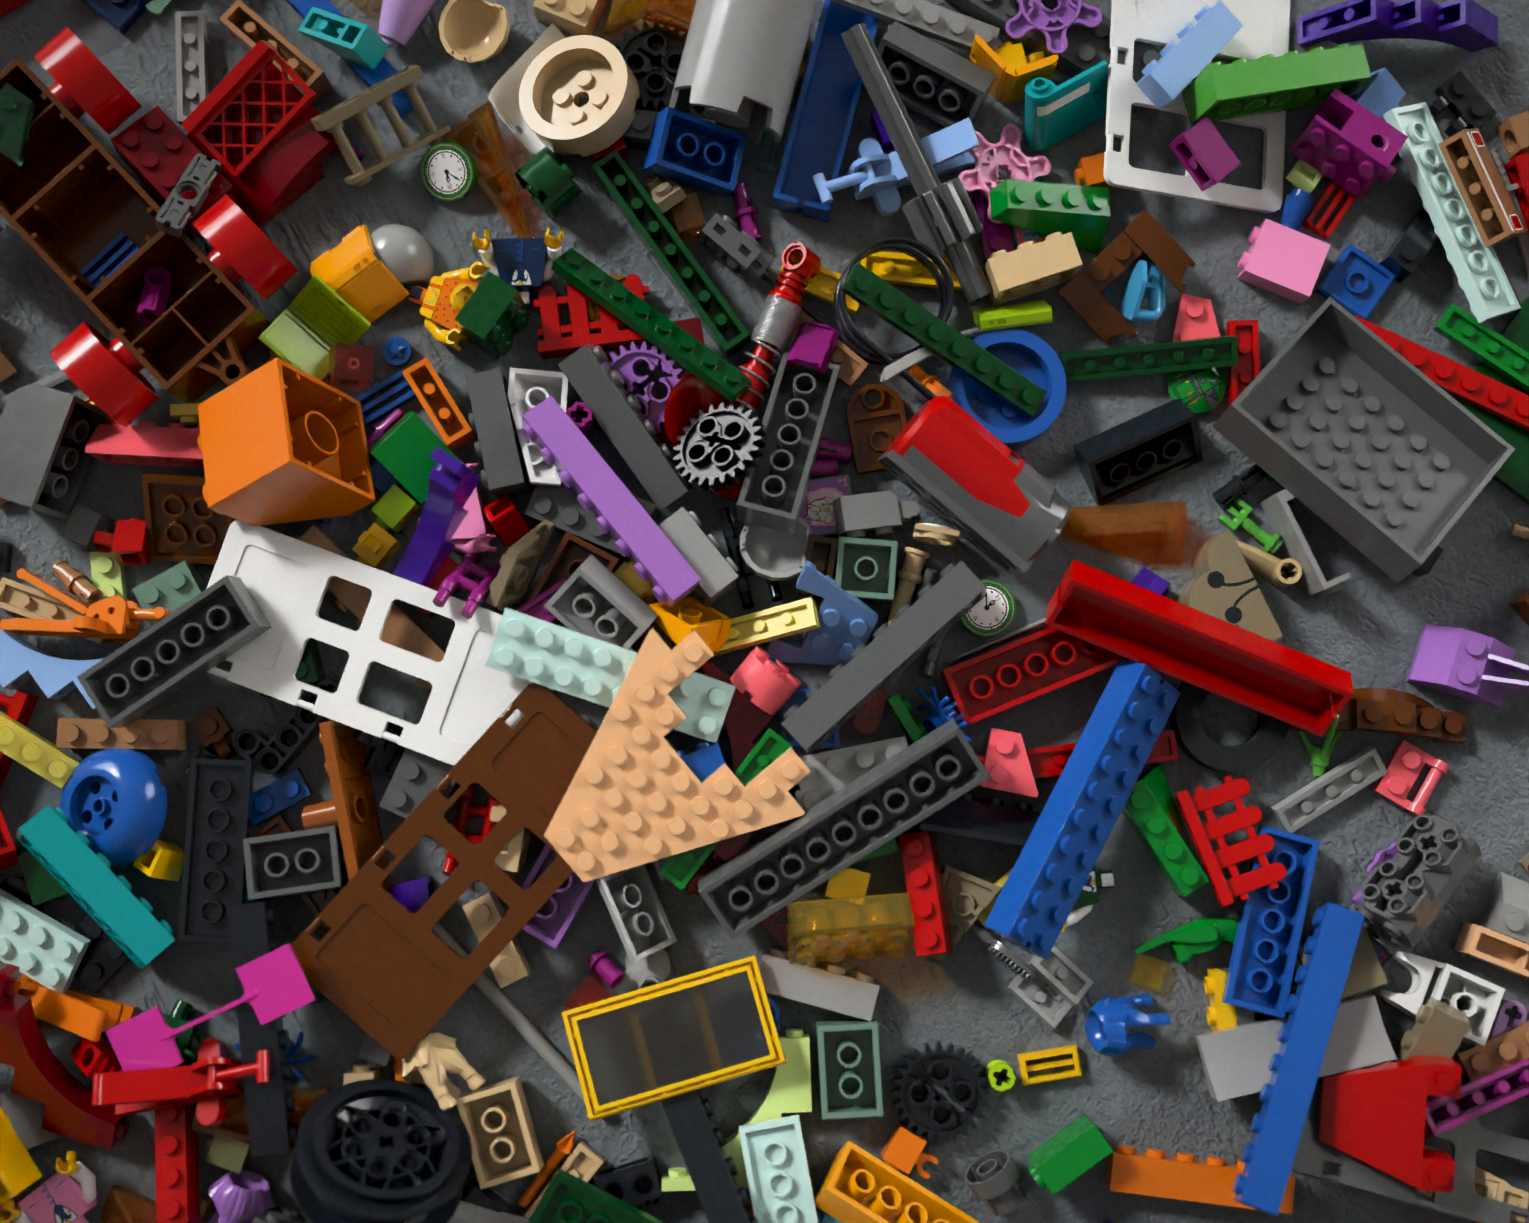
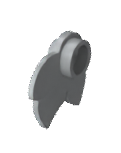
M663 948L655 952L651 957L648 956L631 964L626 954L625 963L627 971L624 972L625 978L617 987L625 994L645 988L648 982L655 984L665 982V979L671 972V961L667 951ZM663 996L649 999L644 1002L655 1003L661 1000Z

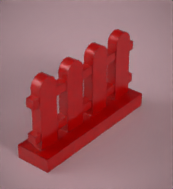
M631 274L626 277L625 287L644 300V295L649 294L648 285L643 286L642 280L638 275ZM569 284L567 288L568 296L557 297L555 289L552 286L546 285L539 290V299L533 300L534 308H540L542 328L537 329V335L539 338L544 337V340L537 341V345L542 359L570 356L585 344L592 342L595 346L599 345L603 351L618 350L621 345L630 348L631 342H636L638 347H641L643 341L653 345L632 328L619 330V327L628 325L599 304L600 321L589 322L587 302H594V300L572 284ZM569 305L570 325L560 326L558 306ZM601 330V333L590 334V331ZM571 333H572V335H573V336H571V337H563V338H562V335H563V334H571Z
M1231 775L1223 778L1225 783L1205 791L1202 786L1196 787L1194 789L1196 794L1190 796L1186 789L1176 793L1175 796L1221 910L1233 906L1235 903L1234 897L1239 896L1241 901L1249 899L1248 892L1268 885L1271 891L1279 888L1277 882L1283 880L1287 873L1286 867L1282 863L1275 862L1269 864L1265 853L1273 849L1274 839L1268 834L1257 836L1253 825L1261 821V810L1256 806L1245 808L1241 798L1249 793V782L1243 778L1233 780ZM1233 801L1237 811L1215 818L1212 808ZM1204 812L1208 822L1202 824L1198 813ZM1245 829L1248 840L1227 846L1223 836ZM1216 840L1220 850L1213 852L1209 841ZM1257 857L1261 868L1239 875L1235 864ZM1228 868L1231 878L1225 880L1221 869Z

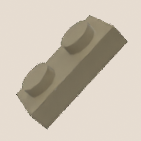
M657 174L649 177L643 185L662 213L687 198L683 189L671 179Z

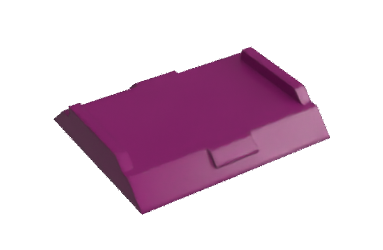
M810 320L809 322L801 323L786 362L826 373L840 334L829 325Z

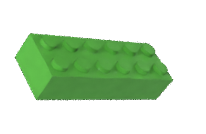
M1344 43L1333 49L1325 50L1324 47H1317L1305 53H1299V51L1295 50L1283 56L1274 57L1273 54H1268L1248 61L1247 58H1241L1231 64L1222 65V62H1214L1207 65L1204 71L1191 81V84L1182 92L1190 125H1194L1206 116L1213 122L1322 105L1334 88L1348 96L1372 76L1363 45L1350 46L1349 43Z

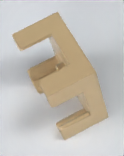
M493 805L490 820L499 822L506 814V808L503 805ZM522 828L506 845L509 847V850H502L496 856L495 863L502 870L519 872L525 869L532 832L529 828Z

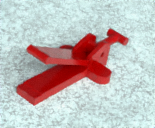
M208 1038L199 1047L198 1062L193 1063L191 1066L93 1074L92 1107L115 1105V1115L122 1117L197 1102V1120L199 1123L208 1127H216L225 1118L226 1097L242 1094V1087L237 1086V1079L256 1076L257 1085L269 1084V1051H257L256 1063L242 1065V1062L227 1058V1049L224 1042Z

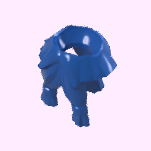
M1149 993L1113 998L1112 995L1108 994L1105 998L1097 1001L1087 1012L1084 1030L1096 1052L1112 1058L1121 1057L1128 1050L1153 1049L1157 1042L1149 1034L1140 1031L1126 1034L1127 1026L1170 1024L1169 1015L1166 1013L1144 1014L1134 1009L1142 1005H1153V998Z

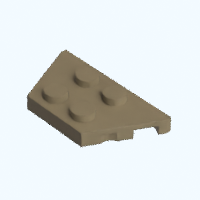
M547 519L543 520L509 547L502 555L500 570L489 586L490 594L487 599V603L496 613L503 615L505 607L517 610L523 606L556 527L555 523Z

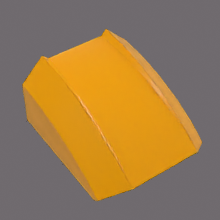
M686 596L671 608L666 602L648 605L658 614L654 621L675 646L693 631H696L712 652L715 651L717 653L728 640L732 619L693 596Z

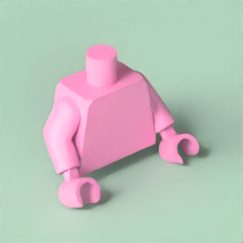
M468 463L465 465L474 470L478 463ZM477 485L463 506L469 512L450 540V542L455 544L452 550L463 554H476L484 551L496 552L497 550L496 547L489 546V542L492 538H496V535H492L489 532L486 514L482 509L484 505L480 487Z

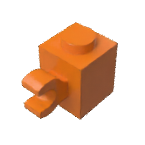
M899 1121L880 1152L882 1159L885 1160L884 1163L898 1172L902 1170L909 1174L916 1163L918 1173L926 1179H929L931 1175L923 1169V1164L926 1161H931L937 1165L939 1162L935 1155L922 1151L927 1143L923 1135L917 1136L913 1129H907Z

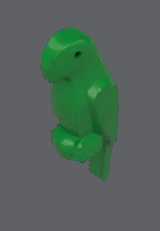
M1235 918L1195 919L1135 947L1134 951L1140 954L1163 943L1170 942V948L1180 965L1183 963L1187 964L1193 955L1209 952L1220 946L1224 941L1234 945L1239 920Z

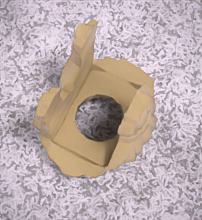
M436 1032L430 1033L422 1039L405 1058H402V1078H404V1081L427 1085L438 1101L440 1109L446 1111L457 1104L456 1099L460 1096L461 1091L449 1081L446 1071L460 1074L473 1091L481 1087L486 1080L476 1073V1070L469 1065L456 1048L455 1042L457 1039Z

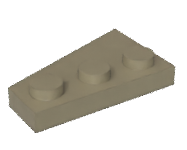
M946 865L942 881L952 947L954 948L1003 888ZM948 954L933 957L943 961Z

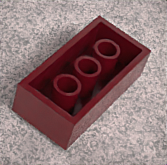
M159 106L153 108L111 139L119 157L163 204L197 153L203 154ZM222 174L216 176L208 189L209 194L196 215H192L185 225V228L193 237L200 232L192 223L224 194H227L236 205L240 203L234 186ZM188 190L182 192L180 196L184 199L192 200L197 197V194Z

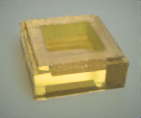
M1142 953L1137 954L1129 981L1160 991L1168 962Z

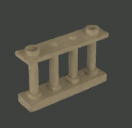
M410 65L311 119L317 131L326 130L328 134H332L352 173L343 178L345 184H356L357 187L362 186L372 180V174L428 143L432 146L445 139L444 134L451 131L449 125H435L416 88L418 85L416 81L424 77L419 65ZM400 89L402 92H406L426 131L414 139H411L391 101L393 99L392 94ZM375 103L382 107L401 143L400 147L389 153L386 152L367 116V107ZM349 117L357 120L377 157L376 160L362 167L342 130L344 126L342 121Z

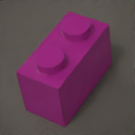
M1207 116L1192 125L1169 144L1202 192L1217 184L1241 164L1235 156L1233 149L1227 145L1216 125Z

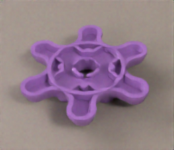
M1016 0L1019 4V12L1007 21L1005 30L1012 39H1019L1028 31L1041 32L1046 38L1047 50L1054 55H1059L1067 49L1066 31L1071 25L1078 24L1086 28H1095L1101 23L1103 16L1099 8L1086 4L1084 0H1056L1058 6L1052 11L1042 4V0Z

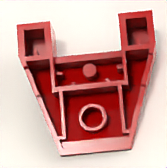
M1416 1055L1392 1063L1390 1061L1381 1063L1380 1066L1359 1068L1322 1077L1318 1139L1420 1190L1453 1193L1455 1160L1444 1150L1424 1149L1427 1095L1460 1098L1462 1066L1449 1057Z

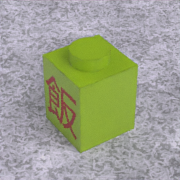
M393 484L373 506L371 511L377 515L374 521L384 530L388 531L392 528L399 533L420 510L421 506L397 485Z

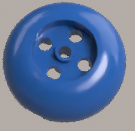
M111 748L92 753L74 769L65 783L61 794L60 809L70 820L66 824L74 832L80 830L91 842L88 847L95 855L99 852L102 853L112 864L111 867H123L133 864L132 861L139 856L146 855L158 840L165 823L167 793L165 786L161 785L156 773L159 769L147 755L136 749ZM113 819V823L108 828L110 820Z

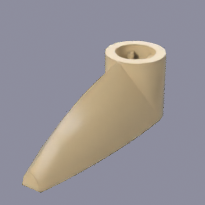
M1235 540L1250 570L1270 584L1282 588L1298 582L1301 578L1302 567L1296 560L1291 558L1282 560L1257 547ZM1282 568H1286L1288 570V578L1282 577L1281 574H1283V572H1280Z

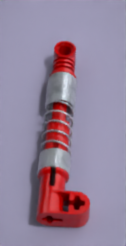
M800 242L789 244L782 254L781 259L784 272H781L780 277L782 279H778L777 282L780 286H775V289L769 292L761 314H759L760 317H758L757 325H755L750 338L757 345L753 353L744 352L751 357L749 364L739 366L742 369L741 373L751 379L752 382L750 388L734 402L738 408L742 404L745 405L748 410L751 409L756 413V416H759L757 412L759 403L765 402L762 397L764 390L770 388L769 378L771 375L776 374V370L770 364L772 361H780L782 359L777 351H785L800 311H802L803 304L800 294L805 292L804 288L808 285L806 281L814 278L821 268L819 256ZM774 354H776L779 357V359H773ZM770 368L773 373H768V369ZM742 474L740 476V484L733 480L734 485H730L728 490L721 484L718 492H715L711 486L708 492L738 502L745 475Z

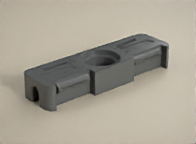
M197 153L157 213L155 217L157 229L177 238L182 236V230L192 215H196L209 194L208 189L218 174L221 175V163L212 159L210 162L207 160V156L201 153ZM190 190L195 192L197 197L187 200L182 198L180 194Z

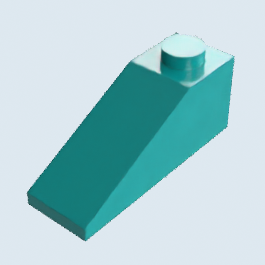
M313 6L298 29L301 34L355 64L372 70L382 60L384 53L389 47L368 25Z

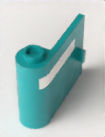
M1105 60L1058 86L1049 79L1042 77L1032 79L1026 84L1025 145L1028 148L1036 151L1045 150L1105 117L1108 63Z

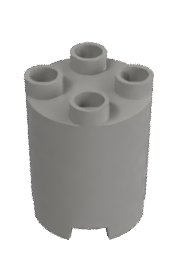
M696 0L669 107L687 114L692 109L715 121L717 125L747 135L745 144L759 145L765 129L773 132L775 135L774 141L781 142L816 8V0Z

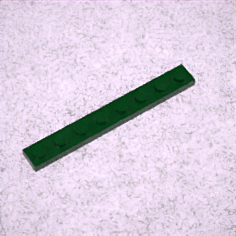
M573 248L553 260L551 268L553 271L731 403L750 388L751 379Z
M856 263L852 266L840 291L1028 418L1034 417L1047 393L1044 389L861 264Z

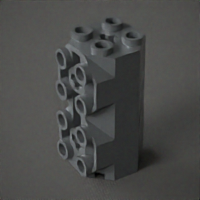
M1423 814L1416 816L1413 821H1409L1396 838L1397 854L1392 860L1384 861L1380 866L1375 867L1361 885L1363 899L1355 909L1358 913L1365 915L1363 922L1366 924L1367 933L1376 939L1382 937L1388 940L1400 952H1406L1408 948H1413L1482 853L1477 841L1471 836L1465 840L1460 836L1463 830L1459 826L1436 815L1428 816Z

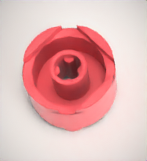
M756 646L733 673L730 681L742 694L746 692L751 697L750 701L770 715H776L796 692L801 682L788 673L790 669L778 659L772 662L769 660L770 655L761 647Z

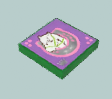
M850 473L810 479L800 517L810 525V535L822 537L838 535L832 502L840 496L853 495Z

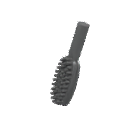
M977 922L968 930L979 940L990 944L988 951L992 952L993 955L998 951L996 954L997 958L1002 954L1000 957L1001 961L1006 957L1005 964L1010 960L1009 967L1015 964L1013 970L1019 967L1017 970L1018 974L1023 970L1021 973L1022 977L1027 973L1025 979H1028L1030 983L1034 979L1036 980L1038 975L1040 976L1036 969L994 939Z

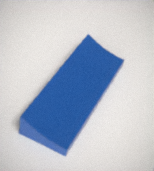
M1260 825L1256 835L1268 834L1274 839L1273 849L1265 853L1268 863H1282L1286 867L1287 873L1283 880L1277 882L1279 888L1271 891L1268 885L1248 892L1249 899L1242 902L1222 1003L1272 1018L1284 1019L1320 841ZM1257 857L1251 859L1249 872L1261 868Z

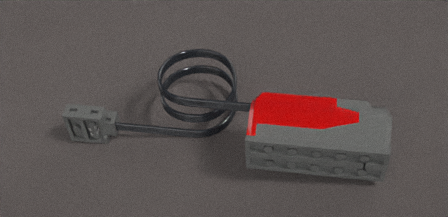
M716 212L701 230L698 243L740 279L748 273L757 282L762 277L774 288L775 286H780V284H777L778 281L766 272L773 264L775 258L766 252L744 230L739 232L735 229L737 225L731 218L726 215L721 217ZM896 236L877 240L862 249L842 273L834 293L835 318L847 340L841 334L838 339L864 361L878 365H890L923 346L919 345L901 353H885L855 326L847 310L845 293L840 291L854 264L859 263L872 254L883 251H896L907 254L924 265L936 281L940 294L938 318L947 323L954 304L953 279L941 257L927 245L917 240ZM915 249H917V250L921 251L922 253H924L926 256H928V257L937 265V267L939 268V270L941 271V273H942V275H943V277H944V280H943V278H942L940 272L938 271V269L935 267V265H934L927 257H925L923 254H921L920 252L916 251ZM802 302V310L818 323L829 325ZM906 370L902 371L899 375L930 401H927L911 418L877 462L1010 574L1025 573L1037 557L1060 534L1073 506L1057 493L1056 488L952 399L945 396H935Z

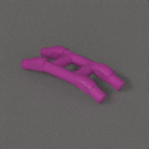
M467 553L454 571L442 582L439 591L433 599L434 605L443 607L456 587L471 592L461 611V615L464 618L471 619L489 592L491 582L497 577L501 567L500 563L494 564L488 570L477 565L482 560L479 553ZM470 574L482 579V581L478 583L464 576Z

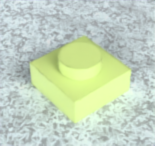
M1299 159L1292 167L1286 179L1295 188L1311 193L1323 174L1307 162Z

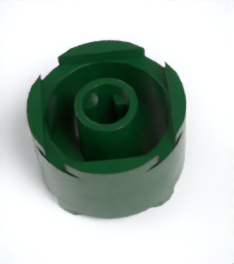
M545 146L522 165L514 175L524 190L527 189L531 194L530 198L547 216H552L553 218L582 193V190L573 180L575 176L569 167L564 163L559 166L556 162V156Z

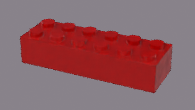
M1048 627L945 669L939 674L951 702L958 703L954 706L955 711L958 714L964 712L965 716L959 722L966 721L967 725L1114 666L1118 664L1120 659H1129Z

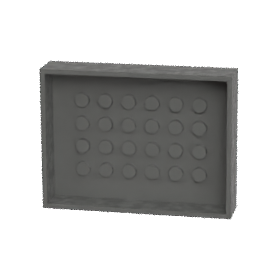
M1331 297L1320 306L1212 426L1397 583L1424 563L1515 450L1514 447Z

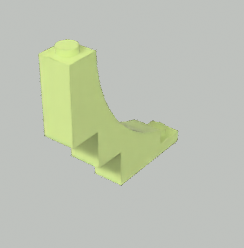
M787 1029L785 1034L779 1035L783 1054L786 1055V1063L776 1066L772 1081L764 1098L743 1125L782 1118V1113L812 1112L809 1034H803V1029ZM738 1129L734 1134L725 1139L726 1145L722 1146L726 1157H732L738 1170V1174L734 1176L738 1187L744 1186L745 1189H749ZM669 1168L668 1173H663L661 1178L662 1192L696 1191L689 1172H686V1168Z

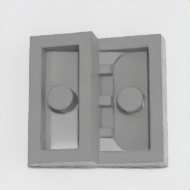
M1053 946L1047 960L1034 955L1028 962L1030 966L1040 973L1036 980L1034 979L1030 983L1028 979H1025L1027 973L1023 977L1021 976L1023 972L1021 970L1006 988L1050 1030L1055 1029L1069 1009L1077 1005L1094 983Z

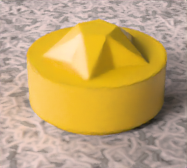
M468 283L459 284L455 287L450 295V303L456 312H460L476 290V287Z

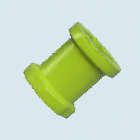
M996 1059L989 1062L986 1066L985 1076L995 1090L1005 1091L1012 1088L1016 1077L1008 1063L1004 1060ZM1003 1070L1006 1078H999L997 1081L994 1076L995 1071L1001 1072Z

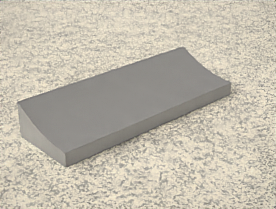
M1369 994L1340 1001L1318 1078L1397 1059L1384 1027L1375 995ZM1285 1014L1284 1019L1273 1017L1196 1036L1211 1097L1220 1102L1261 1092L1265 1083L1269 1084L1272 1074L1268 1070L1272 1055L1274 1053L1278 1054L1281 1042L1277 1041L1281 1025L1283 1023L1287 1024L1289 1014Z

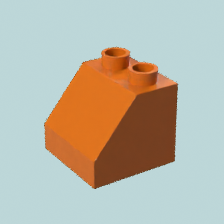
M276 357L197 405L200 425L197 442L203 454L205 473L203 497L208 508L214 512L227 515L251 526H262L349 516L375 501L361 401Z

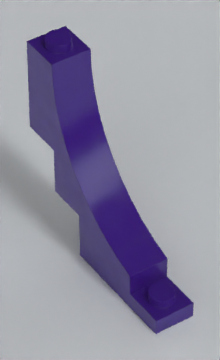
M1348 0L1298 17L1297 43L1302 48H1306L1327 40L1335 44L1374 39H1421L1451 44L1472 53L1499 45L1498 17L1473 0H1450L1441 4H1436L1432 0H1399L1396 2L1391 0Z
M438 447L430 456L437 463L428 475V493L420 521L401 561L393 575L425 587L429 586L454 548L455 544L450 542V540L469 512L463 506L482 478L468 466ZM399 599L397 600L398 602L404 605L407 604V602L401 601Z

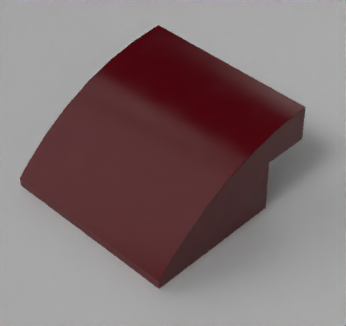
M271 63L267 67V80H282V72ZM261 84L250 85L247 89V101L262 102ZM267 84L268 102H282V85ZM288 85V102H299L304 95L294 85ZM311 103L292 120L238 178L234 177L221 163V174L234 186L240 203L237 206L259 229L325 177L321 161L339 148L331 133L328 134L326 130L317 131L311 119L321 113ZM232 105L227 110L228 122L242 123V105ZM248 105V123H262V106ZM268 106V123L278 124L283 119V107ZM288 106V112H289L294 106ZM222 117L217 122H222ZM212 126L204 135L212 143L222 144V126ZM228 126V144H243L242 126ZM248 127L249 144H259L263 140V127ZM187 134L190 141L207 156L210 162L212 159L219 161L194 134ZM217 147L223 153L222 147ZM229 147V161L235 167L243 161V148Z

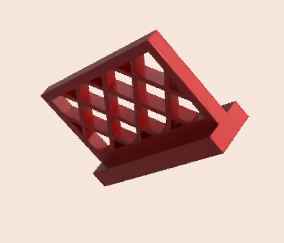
M261 39L181 123L236 178L253 163L264 149L317 95L278 54L279 51L270 42ZM274 60L282 67V80H267V67ZM288 75H289L294 81H288ZM251 84H261L262 102L247 101V89ZM267 84L282 85V102H268ZM288 85H299L306 93L299 102H288ZM232 105H242V123L228 122L227 110ZM248 105L262 106V123H248ZM268 106L283 107V119L278 124L268 123ZM288 106H294V107L288 112ZM222 117V122H217ZM212 126H222V144L212 143L204 134ZM228 126H242L243 144H228ZM248 127H263V140L259 144H249ZM217 147H222L223 153ZM229 147L243 148V161L237 167L229 161Z

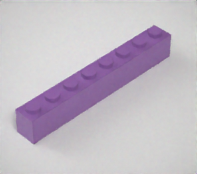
M552 395L522 415L523 427L521 430L525 437L531 443L535 441L541 448L540 454L549 465L554 464L560 472L558 476L567 488L572 486L577 492V499L586 511L591 510L597 517L595 521L603 533L611 534L616 541L614 543L616 549L623 557L628 555L635 564L633 568L636 574L642 580L647 579L654 587L652 592L660 603L666 602L671 608L699 587L701 578Z

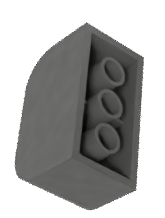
M28 384L13 392L0 416V498L65 520L67 514H70L92 457L85 453V446L98 424L105 423L107 414L99 407L75 395L39 384ZM57 508V509H60V510H62V511H64V512L61 513V512L55 511V509Z

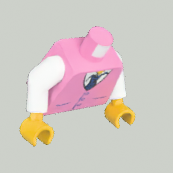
M74 1151L67 1152V1162L58 1157L56 1161L57 1173L18 1203V1208L14 1209V1202L11 1199L2 1204V1207L7 1211H0V1223H8L10 1221L13 1223H89L84 1215L97 1205L95 1174L81 1162L76 1161L77 1155Z

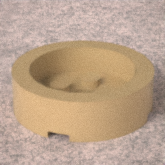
M577 35L553 43L532 61L520 85L519 106L526 123L550 150L566 156V154H580L583 157L603 151L624 135L635 118L634 110L640 92L634 73L614 45L596 36ZM588 97V103L583 107H578L579 98Z

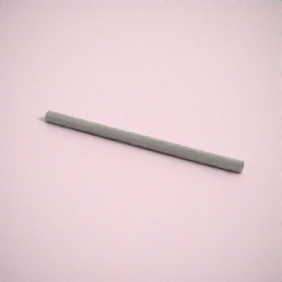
M438 922L433 926L434 933L461 957L468 956ZM483 971L473 983L585 1104L577 1072ZM598 1096L599 1104H605L603 1100Z

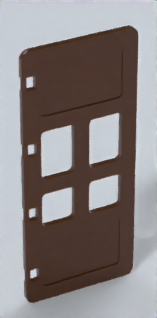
M532 682L525 687L291 945L307 981L396 1058L406 1057L574 872L545 838L544 834L597 732L546 686ZM518 709L525 716L512 728L505 721ZM453 779L460 787L448 799L441 791ZM472 783L480 784L506 808L504 817L478 844L472 843L445 818L446 811ZM522 828H529L557 856L533 885L527 889L521 887L495 863L496 856ZM429 835L455 857L459 865L417 912H411L383 887V881L423 836ZM389 850L396 858L384 870L377 862ZM480 880L509 906V911L467 957H461L434 933L433 926L474 881ZM324 922L331 929L319 941L312 933Z

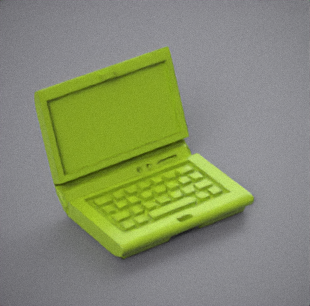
M315 274L292 303L258 339L286 363L322 380L368 330L371 324Z

